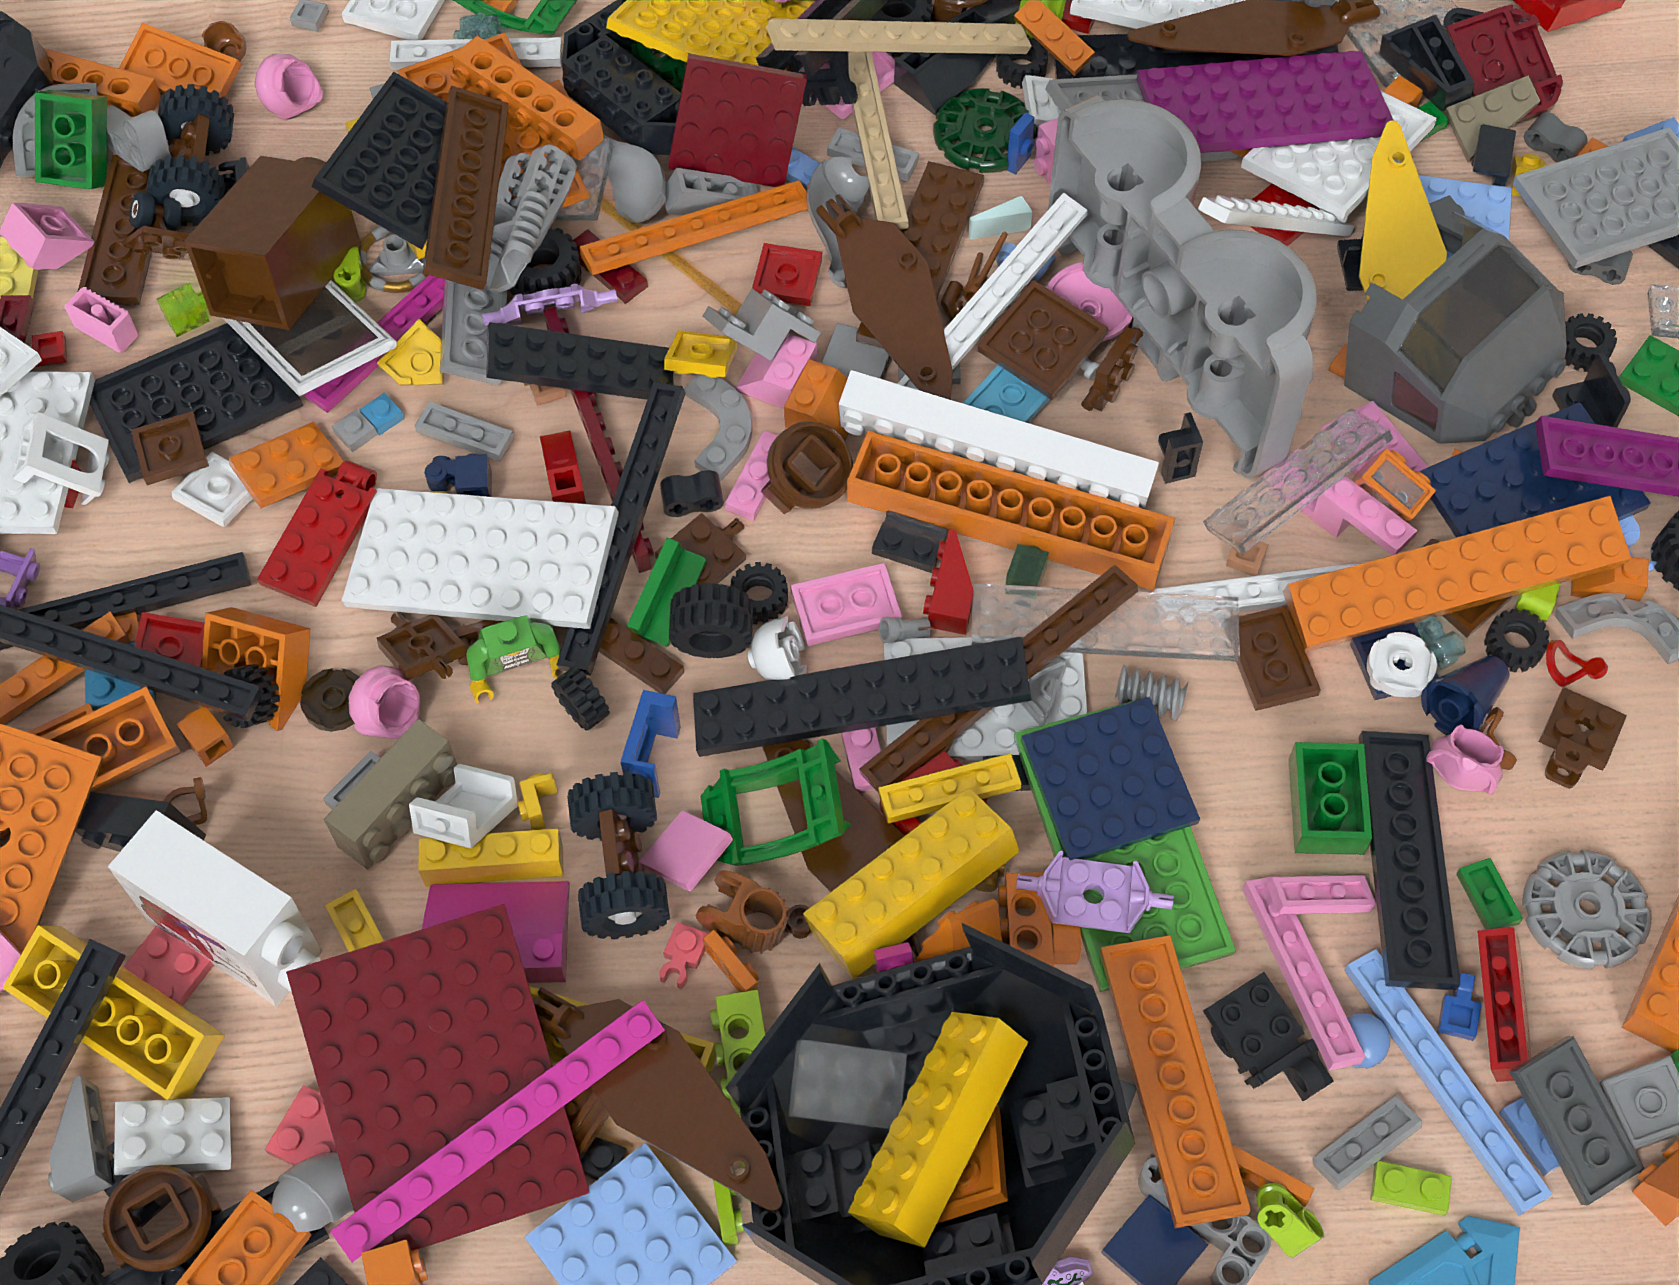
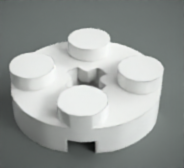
M1405 632L1388 634L1386 638L1378 640L1373 644L1368 655L1367 672L1370 676V683L1375 689L1382 690L1395 697H1419L1423 689L1434 678L1437 669L1436 657L1433 651L1430 654L1429 650L1424 646L1425 642L1413 634ZM1399 659L1405 660V665L1410 667V669L1400 670L1393 663H1397Z

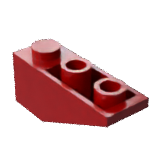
M571 431L540 436L553 502L586 504Z
M949 529L947 541L941 540L939 544L937 559L941 560L940 568H933L930 586L934 587L932 596H926L923 614L928 615L931 626L928 628L966 635L973 608L974 590L956 530Z

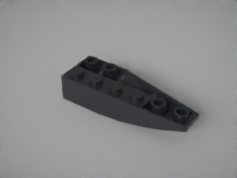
M988 0L981 5L971 7L946 23L1016 24L1014 15L1019 11L1021 0ZM905 52L895 60L894 85L936 115L947 100L953 96L959 97L962 95V92L975 85L997 54Z

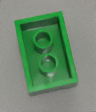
M57 90L35 92V182L84 189H95L105 186L107 178V97Z
M1295 742L1288 760L1295 853L1364 855L1372 840L1364 744Z

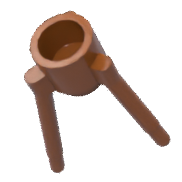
M1007 232L1001 234L983 270L978 276L977 273L983 253L979 252L977 254L968 282L962 290L967 302L989 279L986 276L1007 238Z

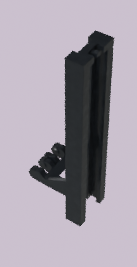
M816 0L797 19L868 21L889 0ZM771 43L756 57L758 66L785 70L789 66L791 72L807 75L802 101L804 106L815 105L817 98L821 105L839 104L841 97L845 104H853L857 101L858 91H856L855 83L850 81L848 51L775 50L773 43ZM827 61L829 62L830 68L820 69Z

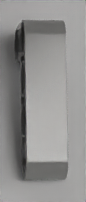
M112 104L107 106V148L141 172L149 170L159 159L165 162V157L170 156L163 123L155 111L150 110L132 118Z
M1156 1157L1149 1158L1144 1163L1139 1175L1138 1186L1146 1197L1150 1194L1170 1211L1162 1180H1158L1157 1183L1151 1180V1176H1155L1157 1173L1160 1174ZM1247 1215L1225 1219L1228 1223V1229L1226 1230L1215 1228L1211 1222L1188 1226L1224 1252L1212 1273V1285H1247L1271 1247L1270 1235ZM1246 1238L1255 1240L1260 1246V1252L1251 1253L1247 1251L1242 1244V1240ZM1225 1268L1235 1270L1240 1277V1282L1236 1284L1227 1282L1222 1276V1270Z

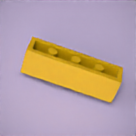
M558 828L488 833L472 848L433 838L419 839L418 871L425 887H430L433 884H473L564 877L563 844Z

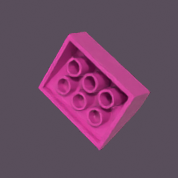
M569 881L433 884L430 885L422 929L505 904L528 983L566 982Z

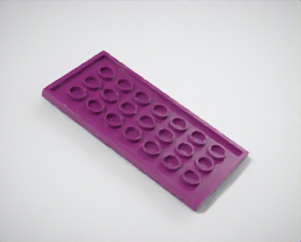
M1362 50L1138 70L1136 80L1144 102L1166 109L1182 120L1193 133L1200 153L1379 137L1382 135L1386 123L1394 120Z

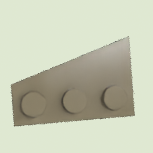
M1526 76L1447 107L1445 114L1449 119V123L1467 162L1473 159L1482 124L1508 129L1537 107L1540 99L1529 76Z

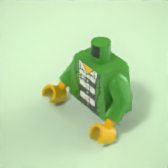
M527 615L481 629L478 640L468 648L466 654L470 679L474 680L471 682L469 689L475 702L479 704L478 696L483 692L487 693L489 700L493 699L494 694L488 681L485 679L486 677L547 657L550 658L549 663L552 676L557 679V669L559 668L556 664L562 649L553 629L545 623H533Z

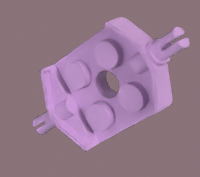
M572 284L571 287L547 289L533 294H517L508 305L500 308V311L482 313L485 326L489 325V322L521 325L520 312L526 311L527 316L544 313L543 310L546 307L556 306L557 310H565L575 307L574 302L580 301L581 311L585 313L602 304L617 302L615 289L597 293V290L592 291L578 284Z
M1059 851L1043 873V876L1017 875L1016 889L1037 891L1036 896H1040L1051 923L1130 933L1144 912L1150 910V907L1172 910L1174 896L1172 894L1152 893L1149 890L1148 883L1137 861H1133L1132 866L1082 859L1069 860L1067 857H1062L1063 851ZM1087 890H1096L1101 894L1103 900L1097 904L1089 903L1085 900L1083 893Z

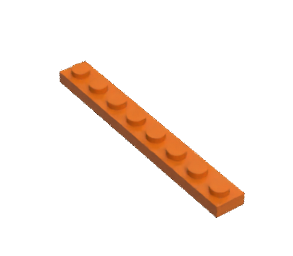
M800 180L580 246V255L591 276L808 210L807 192Z

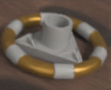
M381 226L371 230L358 246L363 267L361 269V279L374 289L389 293L406 292L413 290L429 276L422 273L424 260L422 258L417 259L408 242ZM386 237L383 241L384 249L368 270V250L375 242ZM418 273L408 280L389 282L379 278V276Z

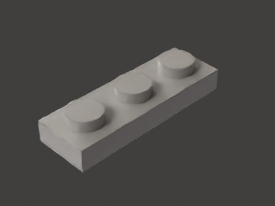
M838 127L827 147V156L847 157L852 159V164L865 168L858 133ZM892 144L899 179L908 182L919 161V153Z
M430 401L415 424L417 433L479 455L487 454L488 458L498 462L502 460L514 439L513 431Z
M1394 1096L1313 1157V1166L1339 1191L1421 1129L1422 1120L1397 1096Z

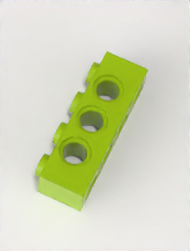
M758 990L715 996L717 1009L710 1010L713 1031L720 1030L722 1043L715 1044L718 1066L726 1065L727 1077L720 1078L722 1092L727 1099H731V1105L739 1116L740 1109L725 1087L737 1073L735 1070L736 1066L747 1060L765 1036ZM736 1028H744L748 1031V1034L742 1039H734L730 1036V1033Z

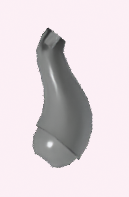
M602 129L604 141L589 152L586 157L600 167L609 177L613 187L615 208L619 215L631 222H643L651 219L666 203V180L662 166L656 157L644 148L613 140L605 136Z
M833 157L827 161L824 159L812 174L807 186L806 196L811 220L826 247L831 262L828 270L830 279L839 287H845L847 284L837 238L817 214L816 208L822 205L827 210L825 202L829 199H833L836 202L835 196L840 194L857 213L859 206L864 201L863 197L867 193L869 185L867 175H858L852 167V159L847 157Z
M337 1151L312 1156L295 1164L278 1177V1182L280 1183L276 1187L272 1199L273 1213H280L288 1218L297 1232H310L321 1229L330 1221L334 1223L347 1213L354 1211Z

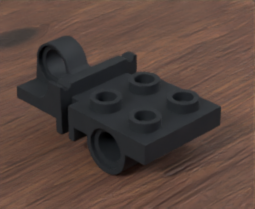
M1265 972L1203 1010L1212 1025L1211 1034L1215 1043L1227 1057L1235 1060L1239 1066L1237 1070L1239 1074L1249 1070L1252 1076L1244 1082L1246 1085L1250 1084L1253 1089L1261 1086L1283 1071L1301 1100L1305 1101L1334 1082L1318 1056L1319 1049L1313 1038L1301 1044L1297 1038L1305 1033Z

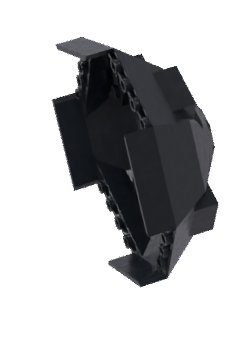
M963 923V931L970 947L832 986L819 963L725 1087L739 1107L742 1121L765 1151L783 1200L781 1208L775 1212L767 1211L751 1201L753 1223L749 1222L741 1226L754 1244L819 1285H1042L1135 1145L1103 1011L1092 985ZM951 1012L999 1018L1028 1042L997 1103L1001 1114L1008 1201L936 1224L925 1248L878 1235L849 1214L848 1210L854 1201L857 1189L862 1185L872 1166L874 1156L880 1151L890 1131L892 1122L897 1118L903 1107L909 1089L916 1082L927 1055L932 1051L940 1036L944 1022L949 1018Z

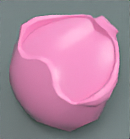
M272 54L266 57L256 73L255 88L258 98L268 111L275 113L280 119H289L314 107L316 103L321 102L324 91L321 89L316 75L307 63L291 54Z
M378 665L366 670L355 681L349 695V714L355 723V730L366 736L399 739L420 716L419 693L412 680L407 681L401 671L392 666Z
M1462 724L1457 726L1450 735L1434 740L1431 751H1429L1426 757V761L1435 767L1445 782L1459 790L1483 791L1492 795L1498 788L1497 784L1503 778V771L1500 766L1504 753L1503 746L1496 745L1491 738L1482 732L1464 728Z

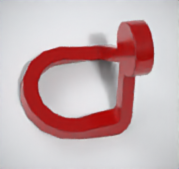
M1551 640L1548 643L1546 665L1550 676L1560 687H1565L1585 675H1588L1591 679H1600L1608 671V665L1600 657L1592 658L1586 662L1571 654L1562 640ZM1558 647L1567 659L1579 665L1582 669L1568 677H1564L1558 671L1555 664L1556 648Z

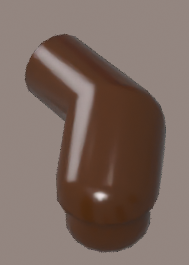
M950 281L941 299L942 308L952 320L964 307L962 306L963 301H958L963 290L962 284L958 281Z

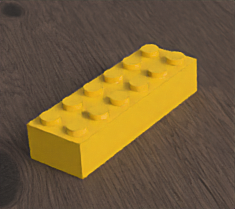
M968 788L805 911L803 915L814 937L854 980L875 964L874 950L901 944L1017 855L1020 851L1012 828Z
M38 925L2 988L48 1019L87 943L62 926ZM121 966L81 1042L165 1099L175 1100L190 1098L225 1034Z
M951 1012L949 1018L942 1026L941 1034L932 1051L927 1055L916 1082L909 1089L903 1107L897 1118L892 1122L890 1131L880 1151L874 1156L872 1166L866 1178L857 1189L848 1213L878 1235L925 1248L1028 1042L999 1018Z

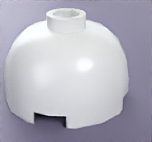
M785 616L766 622L755 632L751 649L748 650V660L751 667L756 668L764 679L784 680L790 679V677L807 673V665H801L799 651L805 650V646L794 621L788 623V617Z

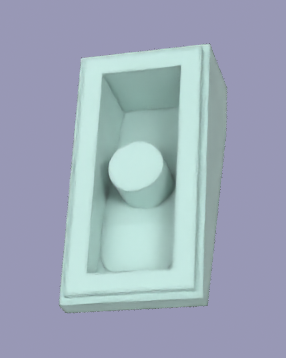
M1022 196L1016 197L970 217L968 237L972 240L1001 235L1003 232L1009 234L1028 230L1031 228L1032 210Z

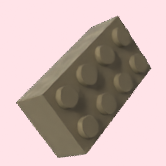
M417 719L324 818L337 847L367 870L374 863L380 862L388 853L390 845L398 837H403L411 828L412 821L409 803L417 797L434 801L436 795L444 787H449L455 781L454 767L457 765L449 740L420 719Z

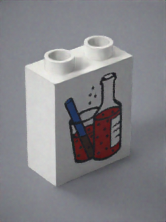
M157 810L108 866L149 923L190 946L211 960L214 966L276 1007L291 992L286 971L321 961L317 956L322 950L292 897Z

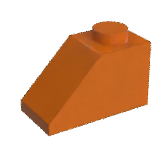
M1631 556V559L1621 567L1571 580L1570 596L1585 598L1602 593L1626 594L1625 598L1640 601L1648 588L1649 559Z

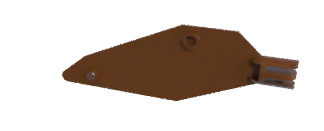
M1245 0L1130 30L1127 37L1133 42L1169 50L1296 56L1342 43L1349 27L1377 19L1380 16V9L1373 0H1338L1333 5H1321L1320 7H1311L1304 2Z
M840 194L835 196L836 202L833 199H829L825 202L827 210L820 205L816 208V212L836 235L853 313L919 391L951 400L953 369L928 261L893 222L860 218Z
M804 740L762 746L767 761H770L798 749H809L811 746ZM837 771L836 776L843 818L852 824L842 835L801 852L807 869L830 892L905 836L892 823L888 824L886 817ZM800 779L787 784L777 785L794 834L808 829ZM915 932L901 944L909 942L917 958L922 948Z
M542 987L537 992L539 997H533L542 1030L557 1038L568 1055L633 1007L620 999L576 1007ZM659 1021L665 1029L664 1032L590 1086L617 1126L767 1211L775 1212L781 1208L783 1200L765 1151L679 1031ZM739 1168L745 1169L743 1174L733 1175L735 1170Z

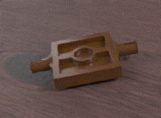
M1125 327L1096 370L1094 383L1090 387L1085 399L1081 402L1085 410L1092 411L1095 408L1102 412L1108 402L1113 403L1120 391L1119 385L1122 380L1128 381L1135 367L1132 360L1138 350L1136 344L1143 336V332L1139 328L1133 327L1130 329Z
M701 513L671 538L678 541L684 550L705 557L707 560L697 584H718L746 560V554L732 540L735 535L745 528L738 518H735L724 529H721ZM663 545L655 551L656 559L658 558Z
M397 612V615L394 613L391 616V622L396 628L389 633L377 637L379 649L401 671L407 681L420 677L431 670H435L442 679H447L446 675L449 678L453 673L452 667L448 664L467 654L465 644L439 615H428L421 619L410 621L402 612Z

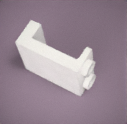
M458 764L454 767L455 785L434 802L417 797L409 803L414 834L472 848L518 806L515 780L512 776Z

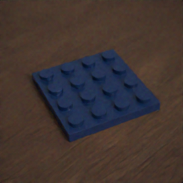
M1150 697L1025 734L1021 737L1022 746L1065 857L1069 858V860L1088 859L1196 825L1200 821L1196 807Z

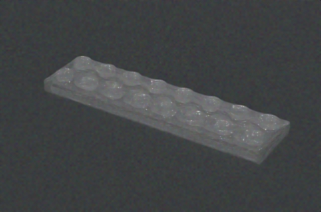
M974 583L971 645L1021 636L1023 638L1083 589ZM1137 592L1064 652L1238 662L1240 656L1239 597Z

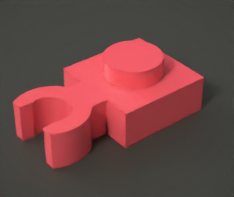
M677 922L663 952L664 958L671 961L662 966L659 973L660 981L665 983L670 973H678L680 976L677 980V987L682 989L687 983L686 968L687 966L694 969L698 968L705 952L703 937L709 933Z

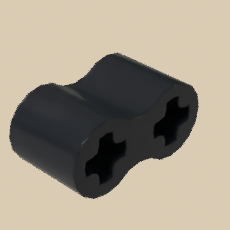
M704 470L690 476L672 475L660 482L664 513L670 517H681L692 512H713L720 509L724 504L720 478L715 471Z

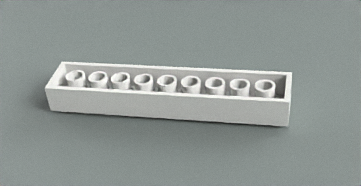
M853 370L850 371L839 402L841 427H844L845 431L850 434L860 436L862 433L866 434L867 431H872L1142 509L1146 507L1159 462Z

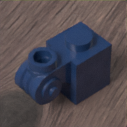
M471 453L466 456H455L454 460L447 456H436L425 468L424 474L431 491H447L450 488V484L455 485L456 493L460 495L492 497V471L487 454Z

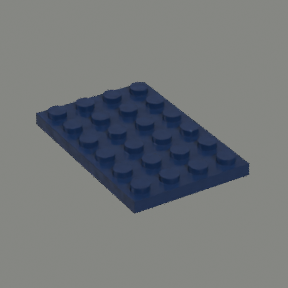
M1580 402L1547 416L1595 424ZM1535 422L1419 471L1431 481L1430 485L1436 490L1430 499L1456 538L1611 496L1619 521L1646 510L1651 504L1643 491L1544 476Z

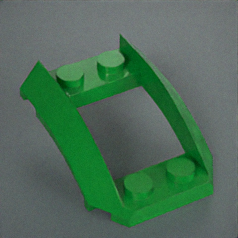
M481 0L453 1L477 16L497 25L530 33L554 35L578 0H541L528 19L505 13Z
M822 738L817 741V745L809 749H798L761 764L733 770L724 768L719 771L720 778L714 786L708 785L700 796L703 820L728 832L733 838V841L716 861L734 866H742L774 860L815 847L842 835L852 823L845 821L843 818L834 765L841 762V760L827 740ZM800 779L808 829L768 843L744 847L736 794L772 788Z

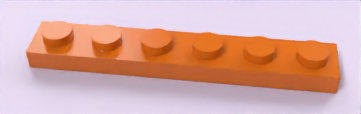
M108 612L83 629V631L124 644L130 641V638L111 612ZM46 656L40 657L0 684V724L4 725L86 669Z

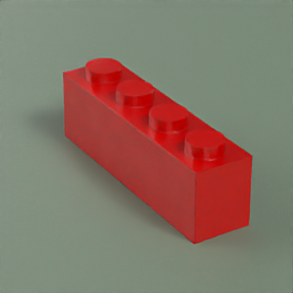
M1514 927L1477 930L1491 1071L1496 1082L1514 1081L1509 1071L1532 1058L1520 941Z

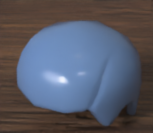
M1355 1013L1347 1017L1366 1056L1361 1064L1353 1065L1352 1067L1368 1069L1380 1064L1387 1056L1390 1047V1036L1384 1023L1375 1016L1366 1013Z

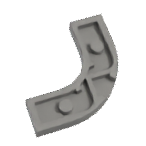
M92 82L56 84L40 90L97 95L96 83ZM35 94L21 108L13 130L16 176L19 177L35 176Z
M697 374L684 388L685 395L712 412L717 417L720 427L714 440L694 460L695 468L700 471L711 470L717 472L721 482L739 463L749 447L752 437L751 414L745 399L732 385L719 377L709 378L705 375Z
M1602 593L1556 608V619L1572 639L1601 628L1612 626L1624 627L1644 636L1667 664L1679 660V620L1668 610L1648 599L1646 603L1625 598L1626 594Z

